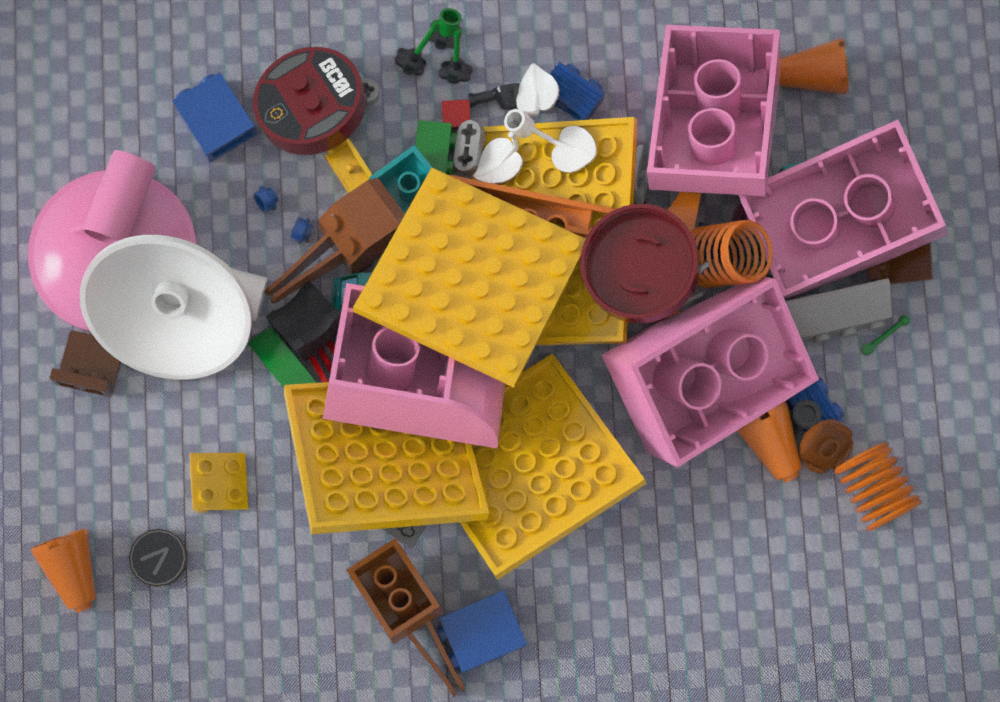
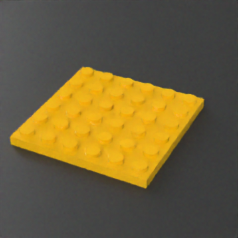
M431 167L353 306V312L514 388L581 258L585 238Z
M553 353L522 372L514 388L505 384L498 447L491 448L472 444L489 516L487 520L459 523L498 580L646 485L644 477Z
M329 382L284 386V397L311 535L488 519L489 510L472 444L323 419Z

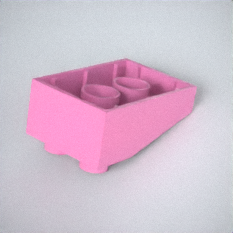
M666 25L647 167L649 190L749 196L766 195L781 73L780 30Z
M899 120L769 177L765 196L738 195L748 219L759 223L767 231L771 239L773 260L770 270L785 300L896 258L949 234ZM759 232L765 245L766 261L768 262V246L763 235Z
M766 276L757 283L736 285L649 326L629 338L627 343L619 344L602 354L603 360L647 454L676 467L681 466L819 380L776 279Z

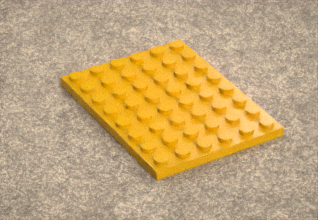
M635 117L534 123L535 128L556 140H559L562 130L566 127L578 126L585 129L595 140L597 146L596 157L590 164L573 173L562 172L552 162V152L557 145L534 133L526 138H519L517 136L519 149L516 152L523 158L522 168L512 180L497 184L614 209L634 204L638 120ZM505 125L483 127L486 135L484 149L496 138H506L512 142V139L508 136L510 131ZM593 212L590 228H593L607 214ZM554 222V223H553V224H555V225H557V226H559V227H561V228L564 229V225H563L562 223H559V222ZM578 262L536 345L627 343L628 322L609 315L599 307L587 291L581 274L580 262Z

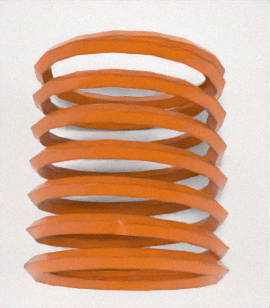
M740 220L697 227L691 231L697 248L701 241L699 250L700 265L705 263L704 248L708 240L706 255L707 262L710 263L709 269L711 274L707 269L703 271L705 276L702 273L699 274L696 284L698 286L713 288L757 283L767 275L771 268L773 260L771 239L767 231L755 221ZM741 231H743V232L749 237V239H750V241H751V243H752V245H753V250H754V256H755V257H754V263H753V267H752L751 271H750L751 260H752L751 249H750V245H749V242H748L746 236H745ZM759 232L763 235V237H764V239H765V241H766V243H767V246H768L769 257H768V262H767L766 267H765V260H766L765 245H764V242H763V240H762V238H761ZM752 233L756 236V238H757V240H758V242H759V244H760L761 254H762L761 264H760L758 270H757L758 260H759L758 247H757V243H756V241H755V239H754ZM736 234H738L742 238L747 251V264L743 273L742 271L745 261L744 250L742 243ZM731 237L735 239L740 252V265L737 271V250ZM714 239V263L716 265L718 273L715 271L711 261V247ZM720 240L722 241L721 247H720V252H721V262H722L723 267H724V269H725L724 271L722 270L721 265H720L719 260H718V247H719V242H720ZM729 244L733 253V265L731 263Z
M882 442L834 469V474L839 475L874 458L841 478L839 482L840 484H845L875 470L846 488L845 493L850 494L882 479L850 500V503H856L884 490L856 508L855 512L861 513L887 501L861 518V522L865 523L890 512L868 525L866 531L869 532L907 513L922 503L919 495L906 497L914 490L915 486L907 485L900 488L908 481L909 476L903 475L895 478L903 471L904 467H892L896 464L898 457L891 456L886 458L893 449L889 447L890 442Z

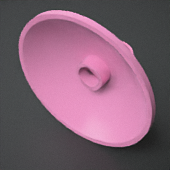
M119 150L113 151L105 171H98L79 177L57 191L38 214L30 234L28 263L31 278L38 294L57 316L70 325L90 332L80 307V286L87 267L100 251L116 241L139 235L171 236L197 245L195 229L184 205L171 190L153 179L156 167L152 163L131 153Z

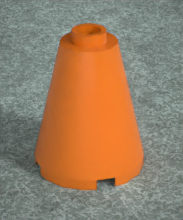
M837 39L781 58L780 86L835 94H849L845 39Z
M785 401L737 430L776 480L782 479L783 482H788L799 476L798 471L802 468L788 405Z
M86 528L54 538L31 548L35 560L68 609L74 608L77 613L92 607L91 601L96 599L89 536Z

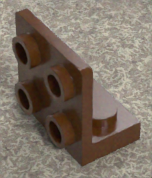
M931 242L896 258L867 268L868 280L874 282L889 278L890 285L932 280Z
M72 330L69 333L60 369L52 368L49 379L57 386L111 398L121 361L106 351L93 335Z

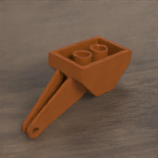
M378 177L367 180L340 198L318 220L319 229L323 237L279 279L265 289L264 293L267 296L274 294L270 298L272 304L281 301L289 294L300 289L308 281L312 282L342 264L346 266L351 274L361 273L388 246L405 214ZM330 247H332L335 253H333L332 255H330L329 257H327L326 259H324L323 261H321L320 263H318L317 265H315L314 267H312L311 269H309L308 271L294 279L305 268H307L311 263H313L317 258H319L323 253H325Z
M394 538L346 569L393 645L408 636L446 684L453 697H455L457 693L442 670L412 633L425 624L449 672L460 689L464 691L466 688L457 676L430 622L443 613V610L397 539Z

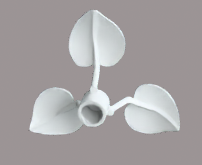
M531 64L521 81L516 97L518 109L509 111L504 119V125L510 131L508 136L512 139V142L506 138H496L485 147L474 174L477 180L501 184L512 180L518 175L523 165V158L516 152L519 149L517 136L519 138H526L534 133L557 145L552 152V162L562 172L573 173L590 164L596 157L597 146L595 140L589 132L581 127L569 126L564 128L559 140L535 128L534 121L530 117L538 116L539 110L547 111L551 109L559 96L557 81L536 64Z

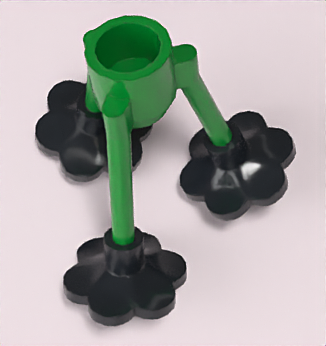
M452 8L443 9L438 20L431 22L430 29L417 48L408 50L399 48L397 50V56L394 61L402 68L405 74L421 76L424 73L426 61L421 57V51L430 41L439 50H444L447 47L454 48L451 61H445L441 64V69L439 70L440 78L447 79L451 84H457L460 81L468 82L471 79L473 67L465 64L460 58V37L463 31L459 27L462 20L460 13Z

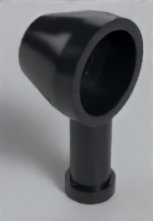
M511 83L484 92L469 93L470 105L474 107L477 104L496 100L502 110L516 108V97L520 84Z

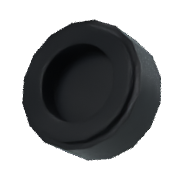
M811 400L798 402L791 413L794 424L804 430L810 429L819 423L822 416L819 405Z

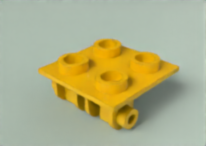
M189 453L192 511L206 513L208 510H248L245 453Z

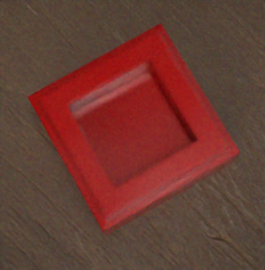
M469 100L442 101L443 122L452 123V130H458L463 122L470 120Z

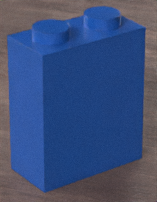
M220 72L216 75L210 74L204 77L199 85L192 89L182 90L172 100L176 110L210 163L258 135L254 124Z
M504 590L439 618L442 625L437 626V630L443 643L449 641L453 652L449 653L448 656L454 670L460 668L462 674L527 646Z

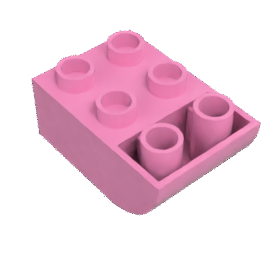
M346 283L323 419L497 448L505 383L353 312V306L365 286Z

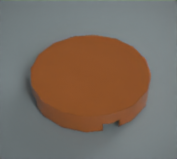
M835 419L823 420L815 424L804 434L800 442L798 454L801 462L815 473H826L825 470L830 468L834 470L848 459L853 450L852 431L843 422Z

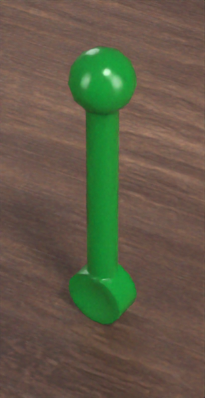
M907 315L900 316L899 321L870 344H864L861 349L862 353L866 356L870 355L873 352V348L901 326H907L910 323V318Z

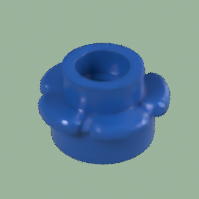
M260 186V190L253 194L256 204L265 213L272 209L276 210V203L279 201L276 192L271 187L266 189V187Z
M298 217L290 238L298 240L299 244L302 240L308 241L313 229V225L308 224L310 218L303 219Z

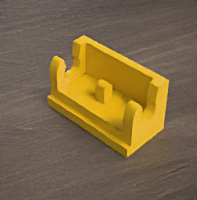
M349 138L335 148L326 151L327 155H325V158L347 193L369 180V177L372 176V173Z

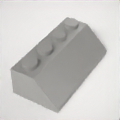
M889 278L785 301L802 341L813 340L814 344L831 340L830 336L841 334L842 338L858 334V330L868 328L869 331L885 328V324L892 318Z

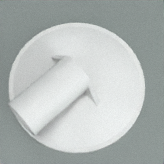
M164 235L132 236L112 243L93 258L82 278L79 296L80 307L86 325L92 335L106 351L122 363L142 373L160 378L175 380L197 379L223 370L242 353L251 333L252 322H256L258 319L268 278L230 268L210 251L180 238Z

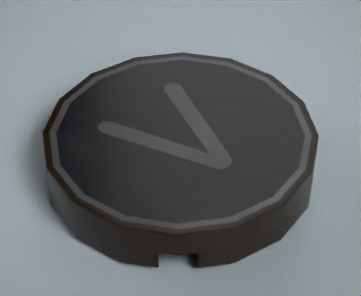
M163 529L149 530L140 535L131 546L129 554L130 568L135 577L146 585L153 587L169 586L179 580L186 570L187 548L182 540L171 531Z

